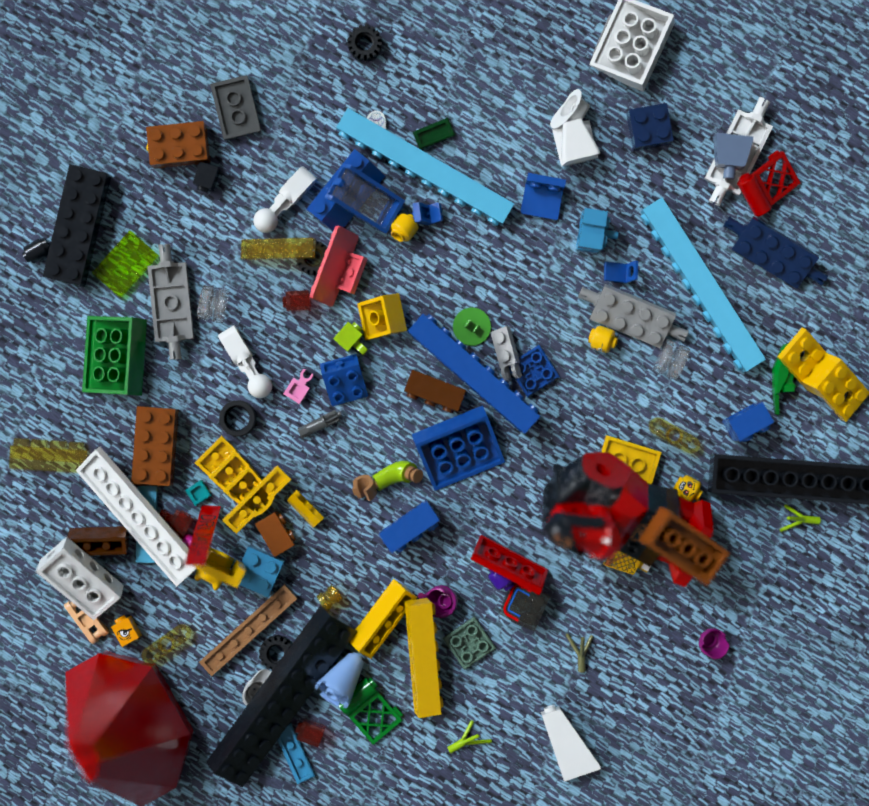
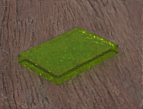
M129 230L94 269L92 274L118 297L122 298L159 255Z

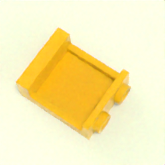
M207 558L205 566H194V568L235 588L238 587L246 572L244 564L237 560L231 570Z

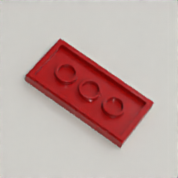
M480 535L470 558L472 561L538 595L543 590L549 571L547 568L483 535Z

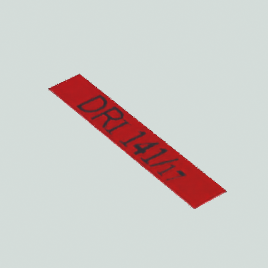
M202 505L184 565L205 566L221 506Z

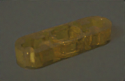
M656 417L650 420L648 428L654 435L686 453H696L699 450L700 442L696 437L662 418ZM660 421V426L663 428H667V425L670 426L665 432V437L662 436L664 431L660 429L654 430L653 423ZM672 430L679 432V438L676 441H672L669 438V433ZM683 435H686V437L684 438L686 441L691 442L692 440H694L693 444L695 445V448H690V450H688V445L683 442L681 446L679 445V443L683 439Z
M179 624L142 651V660L148 664L157 662L187 641L192 634L191 628L187 624ZM179 628H181V630H187V632L185 633V638L184 636H180L175 640V638L173 637L180 632ZM163 639L171 640L172 646L170 649L162 647L161 642ZM158 647L160 651L154 655L155 659H148L147 650L152 652Z

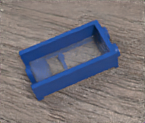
M348 164L342 165L325 195V198L372 226L377 231L385 234L390 230V226L397 214L402 211L403 203L405 202L404 199Z

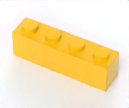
M393 579L355 629L357 632L349 643L359 653L371 659L404 616V601L415 600L417 596L406 586Z

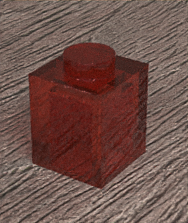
M287 291L286 296H283V308H287L288 312L311 311L310 291Z
M304 718L303 723L299 722L295 733L298 736L296 740L319 747L326 726Z

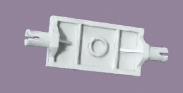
M759 97L753 112L745 113L741 110L736 112L726 134L752 136V146L745 168L736 170L735 179L733 180L723 178L724 168L715 167V159H713L704 180L716 186L709 199L710 203L713 204L715 202L714 205L720 206L727 191L737 196L740 195L741 190L737 185L739 177L745 173H751L773 127L766 123L763 118L770 105V101L766 100L764 102L765 99Z

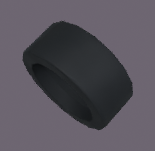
M241 400L227 403L221 409L219 415V423L222 429L232 436L249 434L257 422V414L254 408L249 403ZM235 407L244 408L249 414L248 425L241 430L231 428L227 422L228 412Z

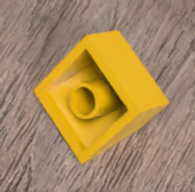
M399 293L382 295L357 303L365 341L407 331Z

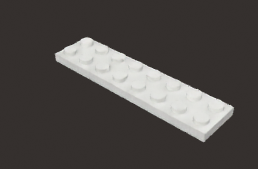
M101 447L95 449L77 468L76 472L177 587L196 570L194 566L184 565L189 548Z

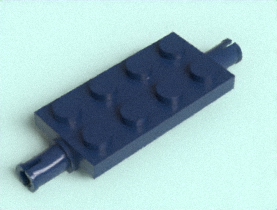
M731 216L724 223L723 227L734 232L738 237L732 247L733 251L796 289L804 278L807 277L821 286L824 284L823 281H826L828 275L814 268V264L819 259L817 254L754 216L748 224L744 225L731 218Z

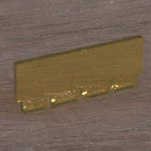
M14 438V445H10L9 468L77 473V468L87 459V450H84V442H70L69 449H67V441L51 440L50 448H48V440L32 439L31 446H29V439Z

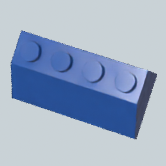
M355 149L343 163L352 165L379 184L385 177L376 166ZM342 165L307 208V211L331 231H334L337 225L344 228L354 216L325 198ZM356 178L343 202L351 207L360 191V186L364 182ZM366 185V190L362 192L353 209L358 211L375 189Z

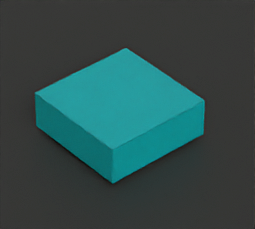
M202 480L185 490L195 506L212 496Z

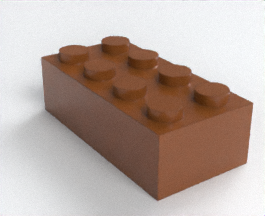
M137 406L132 484L173 486L179 409Z
M663 507L659 508L639 538L641 542L706 586L709 585L730 554Z

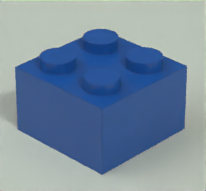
M755 402L722 420L732 440L743 441V443L754 438L752 434L767 431L771 428L770 424L774 423L763 402Z

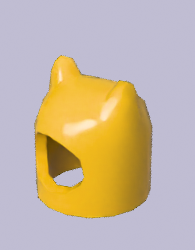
M209 548L207 559L230 570L234 558L219 550ZM196 570V581L203 579L211 583L215 591L220 588L223 581L203 571Z

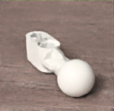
M304 166L300 167L282 186L279 194L274 199V204L269 209L263 208L256 212L253 219L256 229L263 233L272 232L278 224L277 216L282 211L288 210L292 205L294 206L316 183L317 178Z
M235 325L218 334L221 343L234 364L239 367L241 372L246 373L249 378V393L255 398L268 396L272 390V382L268 376L258 373L255 368L256 362L252 357L253 355Z

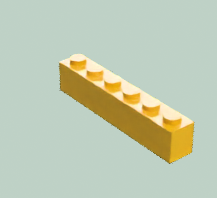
M428 598L404 601L414 713L418 718L441 715L443 699L439 693V689H442L441 679L438 678L440 663L436 657L439 647L437 641H435L437 626L433 622L435 606Z

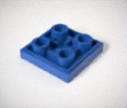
M540 345L519 357L522 375L516 381L527 397L560 377Z

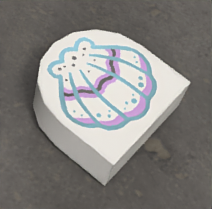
M372 111L367 116L368 120L386 129V119L382 112Z

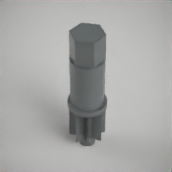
M333 410L297 428L303 439L339 422V417L342 414L340 411L336 412V410Z

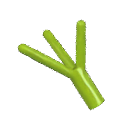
M785 504L784 507L798 517L788 516L787 520L796 522L780 528V531L783 532L802 523L820 524L821 519L815 516H804Z
M471 720L462 738L447 748L452 754L465 745L492 743V740H475L480 737L479 734L466 739L474 724V721Z

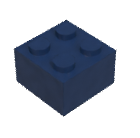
M667 103L628 110L626 116L633 151L671 145L674 141Z

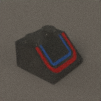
M514 582L515 585L508 590L498 613L535 632L550 595L544 591L538 595Z

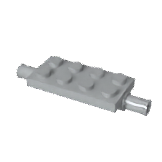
M171 244L158 245L160 262H158V265L148 266L154 337L156 343H168L169 360L182 359L180 342L182 340L194 339L188 270L186 262L174 263L172 261Z
M607 284L598 293L582 286L578 298L593 303L594 309L590 320L655 347L661 348L668 335L683 342L688 335L689 330L673 325L676 313Z

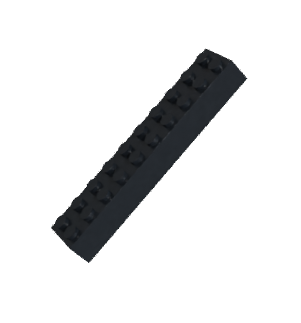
M710 454L708 492L869 505V466Z
M320 605L206 761L215 775L243 788L312 694L316 683L328 672L357 632L347 620Z

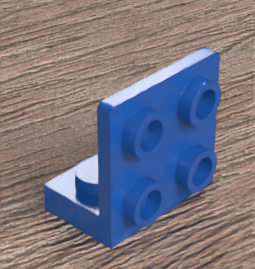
M528 173L520 213L558 220L566 180Z
M357 354L320 364L322 377L332 406L368 397Z

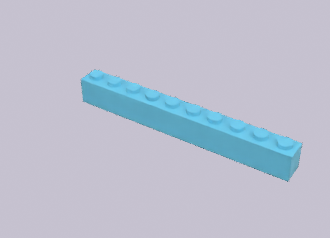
M347 108L336 127L337 131H339L338 135L346 140L351 138L356 141L355 145L359 148L372 150L371 154L379 159L384 157L389 160L388 164L392 167L405 169L404 173L412 178L417 176L422 179L421 183L425 186L438 188V193L445 197L450 195L455 198L454 202L462 207L465 205L471 207V212L480 217L483 214L488 217L487 221L495 226H498V224L503 225L514 206L513 202Z
M661 197L641 211V220L652 229L650 233L656 242H660L662 253L673 262L671 264L676 274L680 273L682 276L683 286L687 290H691L694 295L692 296L694 303L697 306L700 305L703 309L702 315L707 322H711L714 326L712 330L718 339L721 337L723 340V348L728 355L731 354L735 359L733 361L735 367L739 371L747 372L766 360L664 199Z

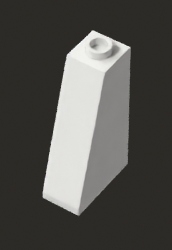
M555 705L545 707L541 714L564 782L600 770L598 761L559 706L555 707Z

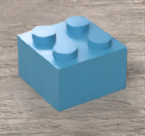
M250 545L242 559L246 572L239 585L269 597L285 560L277 556L274 557L273 554Z

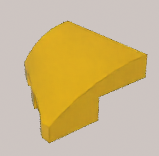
M298 490L288 498L287 502L312 528L324 519Z

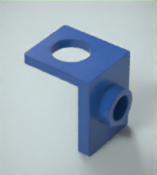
M635 260L628 264L604 262V281L627 284L638 280V261ZM632 267H633L634 272H633V275H632V277H631V269H632Z

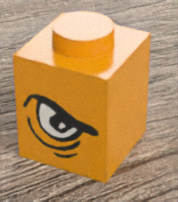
M123 615L114 620L116 624L111 626L122 647L142 636L132 616L126 618Z

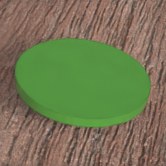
M478 308L463 309L456 315L453 322L454 335L463 344L469 346L479 345L484 342L491 331L489 317Z

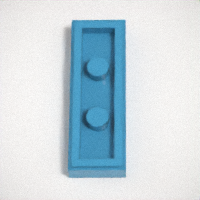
M290 723L277 741L297 784L315 777V773L292 723Z

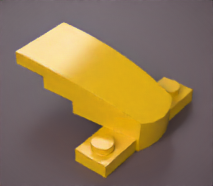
M222 435L195 461V464L225 494L238 503L222 519L236 534L253 517L265 512L272 504L274 496L291 480L278 465L262 479L246 459Z

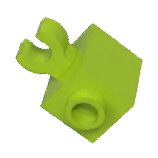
M347 322L333 338L347 352L353 347L362 355L368 351L359 342L363 336L361 333L363 329L355 322L353 324Z

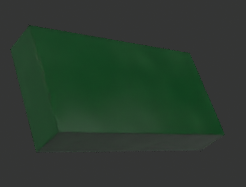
M448 118L413 132L420 150L455 136Z

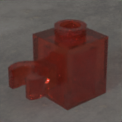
M164 509L159 513L165 521L169 522L168 525L181 539H184L196 519V517L181 509H177L174 515Z

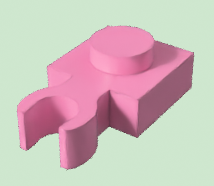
M306 369L301 371L299 380L292 379L283 393L298 404L302 402L310 389L306 386V383L311 381L314 376L311 374L309 378H305L304 372Z

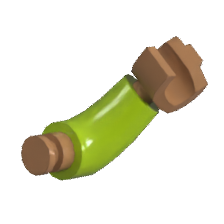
M398 461L374 474L372 478L369 475L358 476L353 480L352 491L358 499L366 496L367 500L371 501L377 495L376 489L381 491L398 482L410 483L413 481L419 483L423 478V472L417 469V466L412 462Z

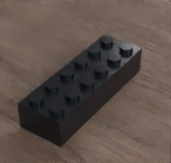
M69 164L43 277L81 287L86 286L111 181V176L108 173Z

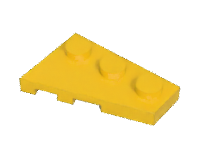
M607 435L601 452L611 453L625 462L648 484H652L662 452Z

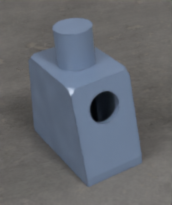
M716 133L713 137L715 167L724 168L723 178L733 180L735 179V171L742 170L746 166L753 137Z

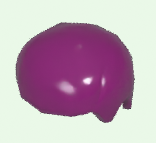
M709 628L700 635L698 643L701 652L712 659L724 657L730 647L726 640V635L716 628Z

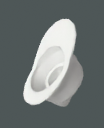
M576 89L568 96L565 103L553 116L550 123L551 128L555 129L565 122L584 118L590 105L582 98L581 90Z

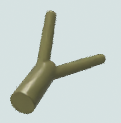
M567 633L566 637L578 656V672H586L585 655L592 642L593 635H590L586 645L585 638L581 637L579 651Z

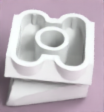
M572 120L563 123L558 128L552 129L561 166H569L598 158L600 150L594 141L589 120Z

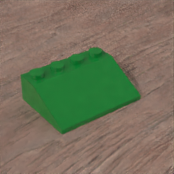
M87 316L82 392L142 396L147 319Z

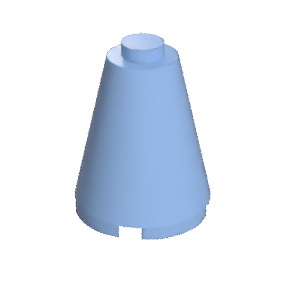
M348 653L316 683V691L319 688L321 690V697L335 706L343 704V708H347L351 702L364 665L363 658L358 653Z

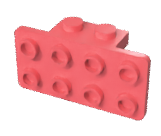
M338 225L335 227L321 266L318 269L316 280L311 288L310 298L332 307L339 290L355 294L367 262V258L353 253L359 239L357 234Z

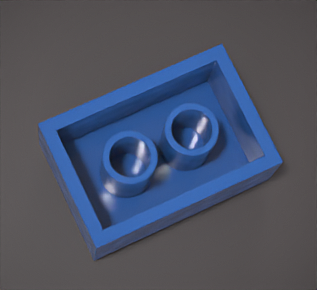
M426 499L381 530L378 535L391 554L395 551L398 554L407 548L406 543L411 540L414 543L423 537L422 532L427 529L430 532L439 526L438 521H440V518Z

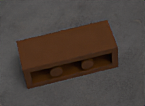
M412 370L404 392H407V397L417 400L418 397L425 399L424 403L433 407L439 404L443 406L442 410L453 414L454 411L458 412L466 390Z
M124 526L70 528L67 535L71 541L89 556L127 554L129 547V533Z

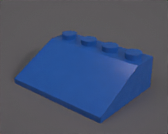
M483 405L412 434L434 491L505 463Z

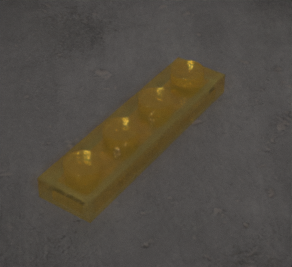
M316 239L241 240V259L315 258Z

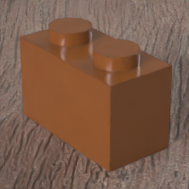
M277 511L255 523L274 557L296 544L294 542L296 540L292 530H287L284 525L287 523L282 513L278 514Z

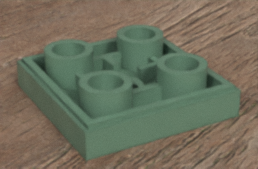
M474 616L443 637V640L464 670L496 649Z

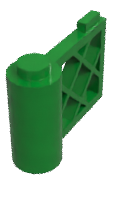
M365 677L356 685L349 706L343 708L344 705L339 704V708L374 745L403 721L401 718L403 714L396 705L392 708L377 690L378 684L372 677L370 679ZM377 697L382 702V710L371 709V702ZM359 712H368L367 722H359L355 716ZM370 713H381V722H369ZM384 714H392L396 720L391 724L383 723ZM369 726L380 727L379 734L374 738L368 733Z

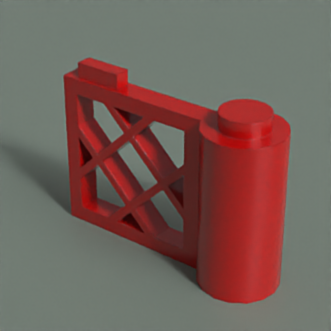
M776 150L768 157L769 161L752 174L745 173L739 177L737 185L755 216L766 214L771 210L774 203L800 184L783 151L779 152ZM779 159L783 162L781 171L775 170L776 162ZM765 170L769 171L767 182H763L759 176ZM774 172L781 173L778 185L772 184ZM785 175H790L793 181L788 186H783ZM771 186L778 187L777 193L772 198L769 194Z

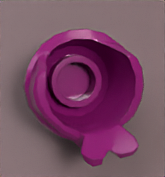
M435 586L425 594L422 592L418 594L419 599L428 598L434 603L435 615L433 617H448L457 608V595L448 586Z

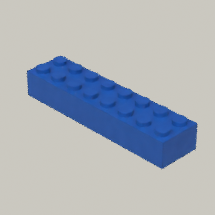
M422 314L408 330V333L522 434H525L539 419L540 416L537 414L539 410L531 403L529 405L524 403V397L517 391L513 393L508 388L510 385L503 378L498 380L494 376L496 372L488 365L482 366L479 363L481 359L473 352L471 354L466 352V346L459 340L455 342L451 338L452 334L445 327L440 329L436 325L437 320L430 314L427 316Z

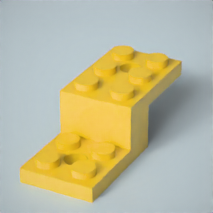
M801 328L777 356L807 391L821 397L836 415L845 422L869 395V391L843 360L826 353L807 329ZM804 351V356L800 359V354ZM846 392H848V396H847V398L845 399V396H844V395H845Z

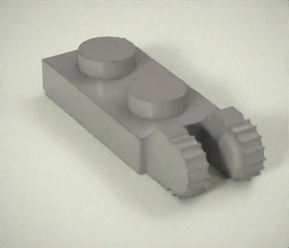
M510 326L490 332L502 378L506 382L511 381L510 366L514 378H521L520 361Z

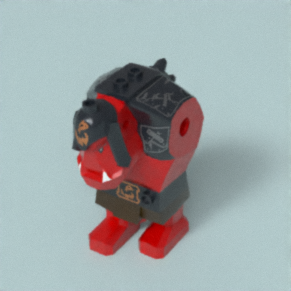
M586 453L566 466L553 465L554 475L549 483L545 485L543 491L542 521L545 523L542 533L547 535L549 541L555 546L568 550L579 557L586 553L590 558L610 559L616 551H620L649 567L655 560L668 563L674 584L681 587L687 586L693 576L641 542L639 538L659 508L663 507L710 539L714 531L711 503L704 500L693 503L679 497L676 489L648 484L630 466L611 453Z

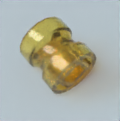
M330 585L327 591L321 592L316 596L321 605L328 610L333 607V604L343 600L334 585Z

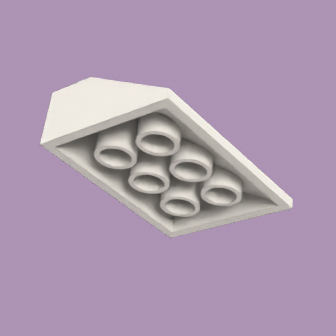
M618 0L589 65L627 86L644 92L675 24L674 15L636 0Z

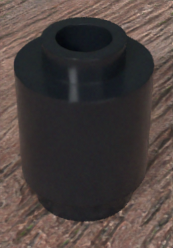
M45 237L42 239L38 238L23 247L24 252L22 254L28 263L32 262L35 264L48 256L50 244Z

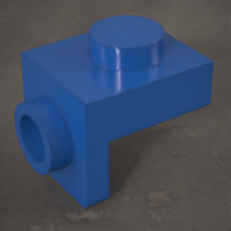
M417 202L412 204V215L415 223L428 226L443 221L441 203L437 202L428 205Z

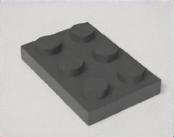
M248 75L210 84L224 141L261 132Z

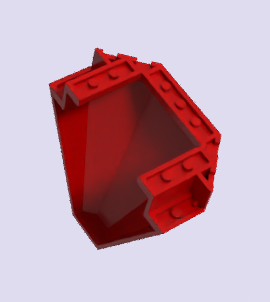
M105 650L65 672L67 747L87 782L138 806H145L175 789L181 779L194 730L157 665Z

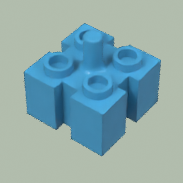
M584 208L581 213L576 251L598 254L606 247L607 238L618 239L619 232L607 230L610 225V217H607L608 211Z

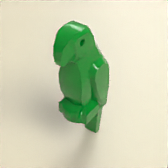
M783 344L781 346L778 355L788 344ZM778 357L772 368V396L774 414L779 415V393L795 392L796 388L795 383H793L794 375Z

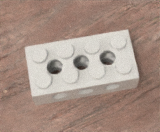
M68 537L63 539L40 559L36 570L41 577L93 620L121 598L124 587L122 583Z

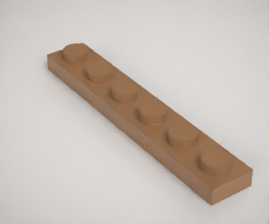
M284 584L199 663L213 676L297 600V596Z

